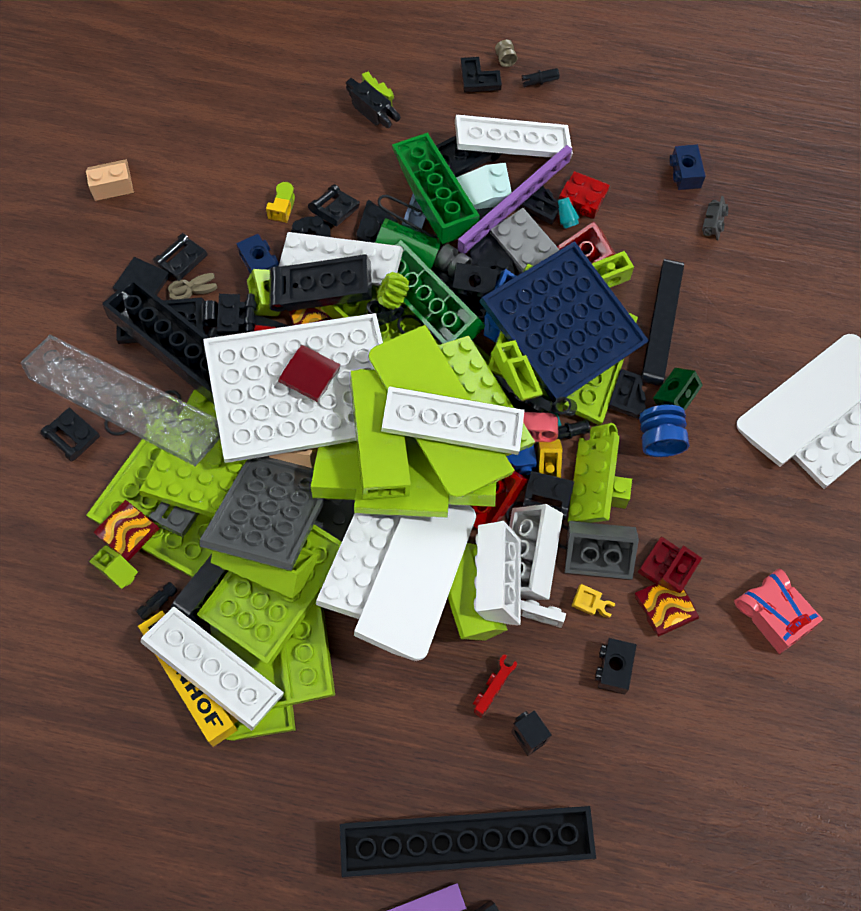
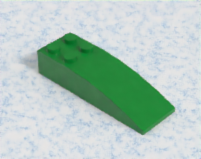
M428 132L392 144L393 151L425 217L442 244L460 238L479 222L477 210Z
M400 240L395 245L401 246L403 249L397 273L403 275L409 281V290L404 298V303L443 344L466 336L473 340L485 328L484 323Z

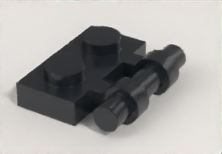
M219 293L217 335L239 334V328H245V333L253 332V328L256 326L254 311L257 306L254 294H247L246 301L240 302V294ZM240 311H246L245 318H240Z

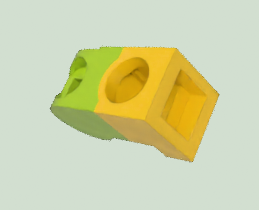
M282 182L277 185L274 203L268 202L266 207L268 219L284 223L288 222L295 201L292 184Z

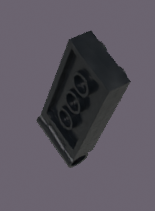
M367 254L270 268L269 308L272 311H294L372 300L371 261Z

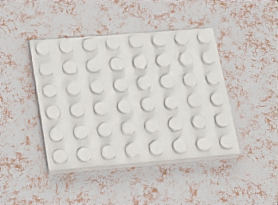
M376 313L203 339L225 463L356 441L350 374L351 371L359 369L374 370L368 355L373 347L383 343ZM301 345L341 364L338 373L330 381L328 389L318 402L278 382L282 372Z

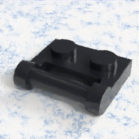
M333 184L320 198L311 201L308 204V208L313 214L337 227L359 208L360 201L340 191V188ZM332 197L336 199L326 208L321 207Z
M181 233L177 237L178 239L160 256L156 255L153 258L154 263L158 267L168 271L178 281L208 256L205 249L190 240L184 233ZM184 245L185 248L167 263L166 260Z
M70 407L50 425L43 427L40 432L45 439L51 440L65 453V457L70 461L77 459L100 437L99 433ZM60 429L77 445L70 447L56 432Z
M531 471L522 507L544 504L532 501V494L562 501L561 507L549 506L563 513L562 519L565 520L575 481Z

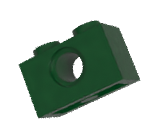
M674 368L653 397V400L657 406L676 405L682 407L685 411L703 384L695 370Z

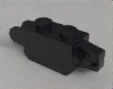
M350 78L346 81V90L352 98L354 108L375 126L381 123L385 128H390L392 123L388 117L395 122L400 120V114L391 106V101L366 80L358 83Z

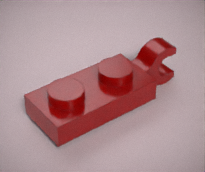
M505 654L500 658V671L498 674L492 673L486 685L489 687L485 694L480 692L473 702V705L476 706L474 714L480 718L483 717L508 676L516 669V661L510 667L505 666L504 661L507 658Z

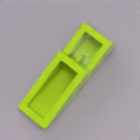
M516 340L497 344L491 354L502 376L519 399L524 401L542 396L543 393L526 355L522 356Z

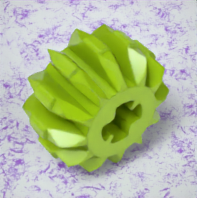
M395 272L386 274L385 278L382 279L381 285H379L377 301L388 309L394 310L399 308L409 290L407 278Z

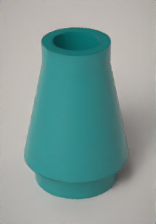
M569 197L558 200L560 224H563L564 228L579 224V216Z

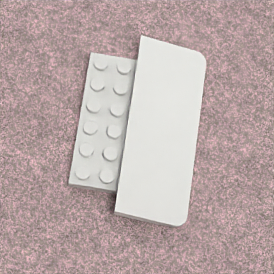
M846 334L742 415L736 424L738 431L779 467L793 458L823 489L828 487L861 459V338L854 334Z
M449 504L448 518L355 513L318 595L316 605L359 619L354 631L355 637L395 655L414 661L422 660L426 657L474 525L476 519L474 509L469 505Z

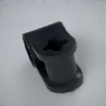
M375 299L367 303L364 315L376 313L378 324L381 326L400 318L404 313V308L400 306L394 310L388 309Z

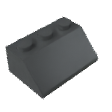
M569 521L566 539L565 573L633 579L639 542L636 527Z

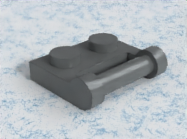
M161 502L155 512H151L148 518L157 526L184 538L200 513L175 506L167 519H164L162 516L170 504Z

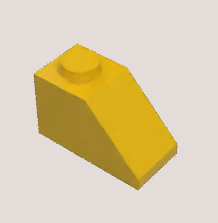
M556 439L553 442H538L537 472L561 478L562 445L560 439Z

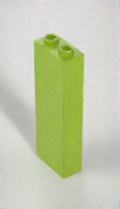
M375 369L351 371L350 388L362 498L407 497L410 494L411 482L404 435L381 432L388 391Z

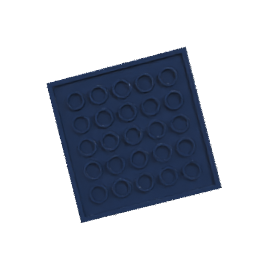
M575 241L480 299V303L509 342L516 340L522 356H527L537 381L554 403L559 397L570 396L649 341Z

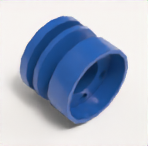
M659 405L645 409L640 413V430L644 433L641 439L645 454L653 457H668L683 453L689 448L688 432L685 429L687 425L686 415L682 407Z

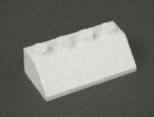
M547 504L512 508L509 527L521 539L522 599L549 600L563 513Z
M505 521L478 525V534H476L478 552L475 556L477 576L474 579L475 588L477 589L476 598L474 599L475 611L488 621L520 625L521 539Z

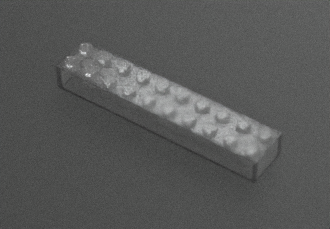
M52 335L44 339L21 361L28 379L193 466H196L220 439L217 418Z

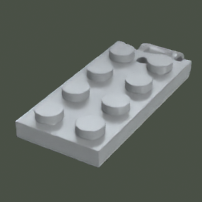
M524 208L491 229L492 236L522 271H524L527 264L534 266L559 251L557 246Z

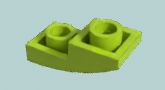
M369 71L363 73L362 82L366 80L390 100L392 106V100L394 99L392 90L388 89L384 82L378 84L376 78H372Z

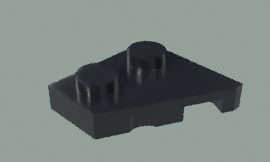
M624 369L620 370L608 406L609 409L639 419L640 413L646 409L645 392L642 390L641 375Z

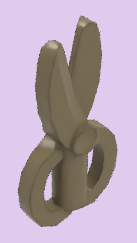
M203 274L192 279L190 282L187 280L174 281L168 287L170 299H187L191 297L192 293L205 294L216 290V283L205 284L215 278L214 274Z

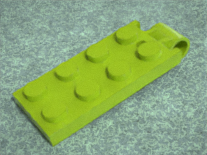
M614 423L592 427L590 430V440L579 438L573 479L575 482L571 494L568 523L569 521L593 523L608 521L610 518L619 445L618 430Z

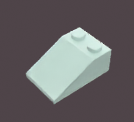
M506 163L485 165L456 177L475 209L496 207L512 193Z

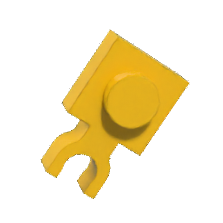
M581 584L577 589L571 606L590 615H594L597 610L603 617L610 618L611 614L607 613L604 608L605 605L612 608L615 606V603L600 600L601 592Z

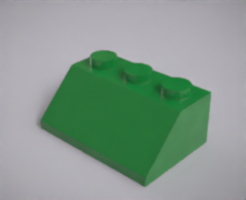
M385 218L375 243L396 245L402 240L431 269L441 244L440 240Z

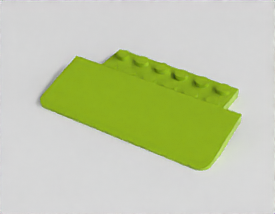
M423 325L373 347L369 352V360L387 391L389 387L514 408L469 336L438 345L426 325ZM524 423L522 426L520 451L533 446L535 443ZM415 437L445 490L454 498L470 495L512 475L515 471L506 457L511 455L509 453Z
M316 601L270 666L210 624L212 637L284 692L281 699L252 731L240 721H237L234 725L238 731L226 738L227 740L235 741L295 731L294 704L335 696L324 609L316 605Z

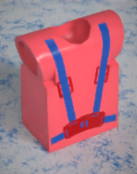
M780 568L763 580L761 587L750 589L734 600L736 607L743 614L752 618L753 623L779 655L823 621L822 617L795 587H791L788 576Z

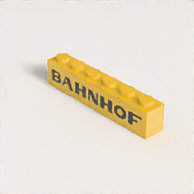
M161 611L140 624L138 627L142 634L145 635L165 613ZM156 655L201 731L213 747L238 731L234 725L238 721L235 717Z

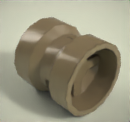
M506 39L496 44L495 51L497 56H499L500 65L503 67L514 65L518 57L514 51L512 41Z

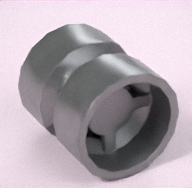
M446 244L439 251L434 266L442 272L448 271V275L453 278L455 264L471 265L472 258L464 253L458 254L456 248Z

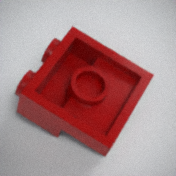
M574 171L570 180L566 182L559 200L569 197L576 212L594 219L610 185Z

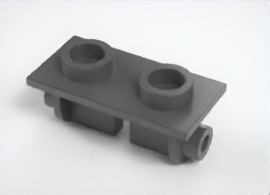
M721 196L720 202L712 200L708 204L702 228L704 236H711L712 234L716 236L717 240H719L720 233L724 231V217L728 215V204H725L723 196Z

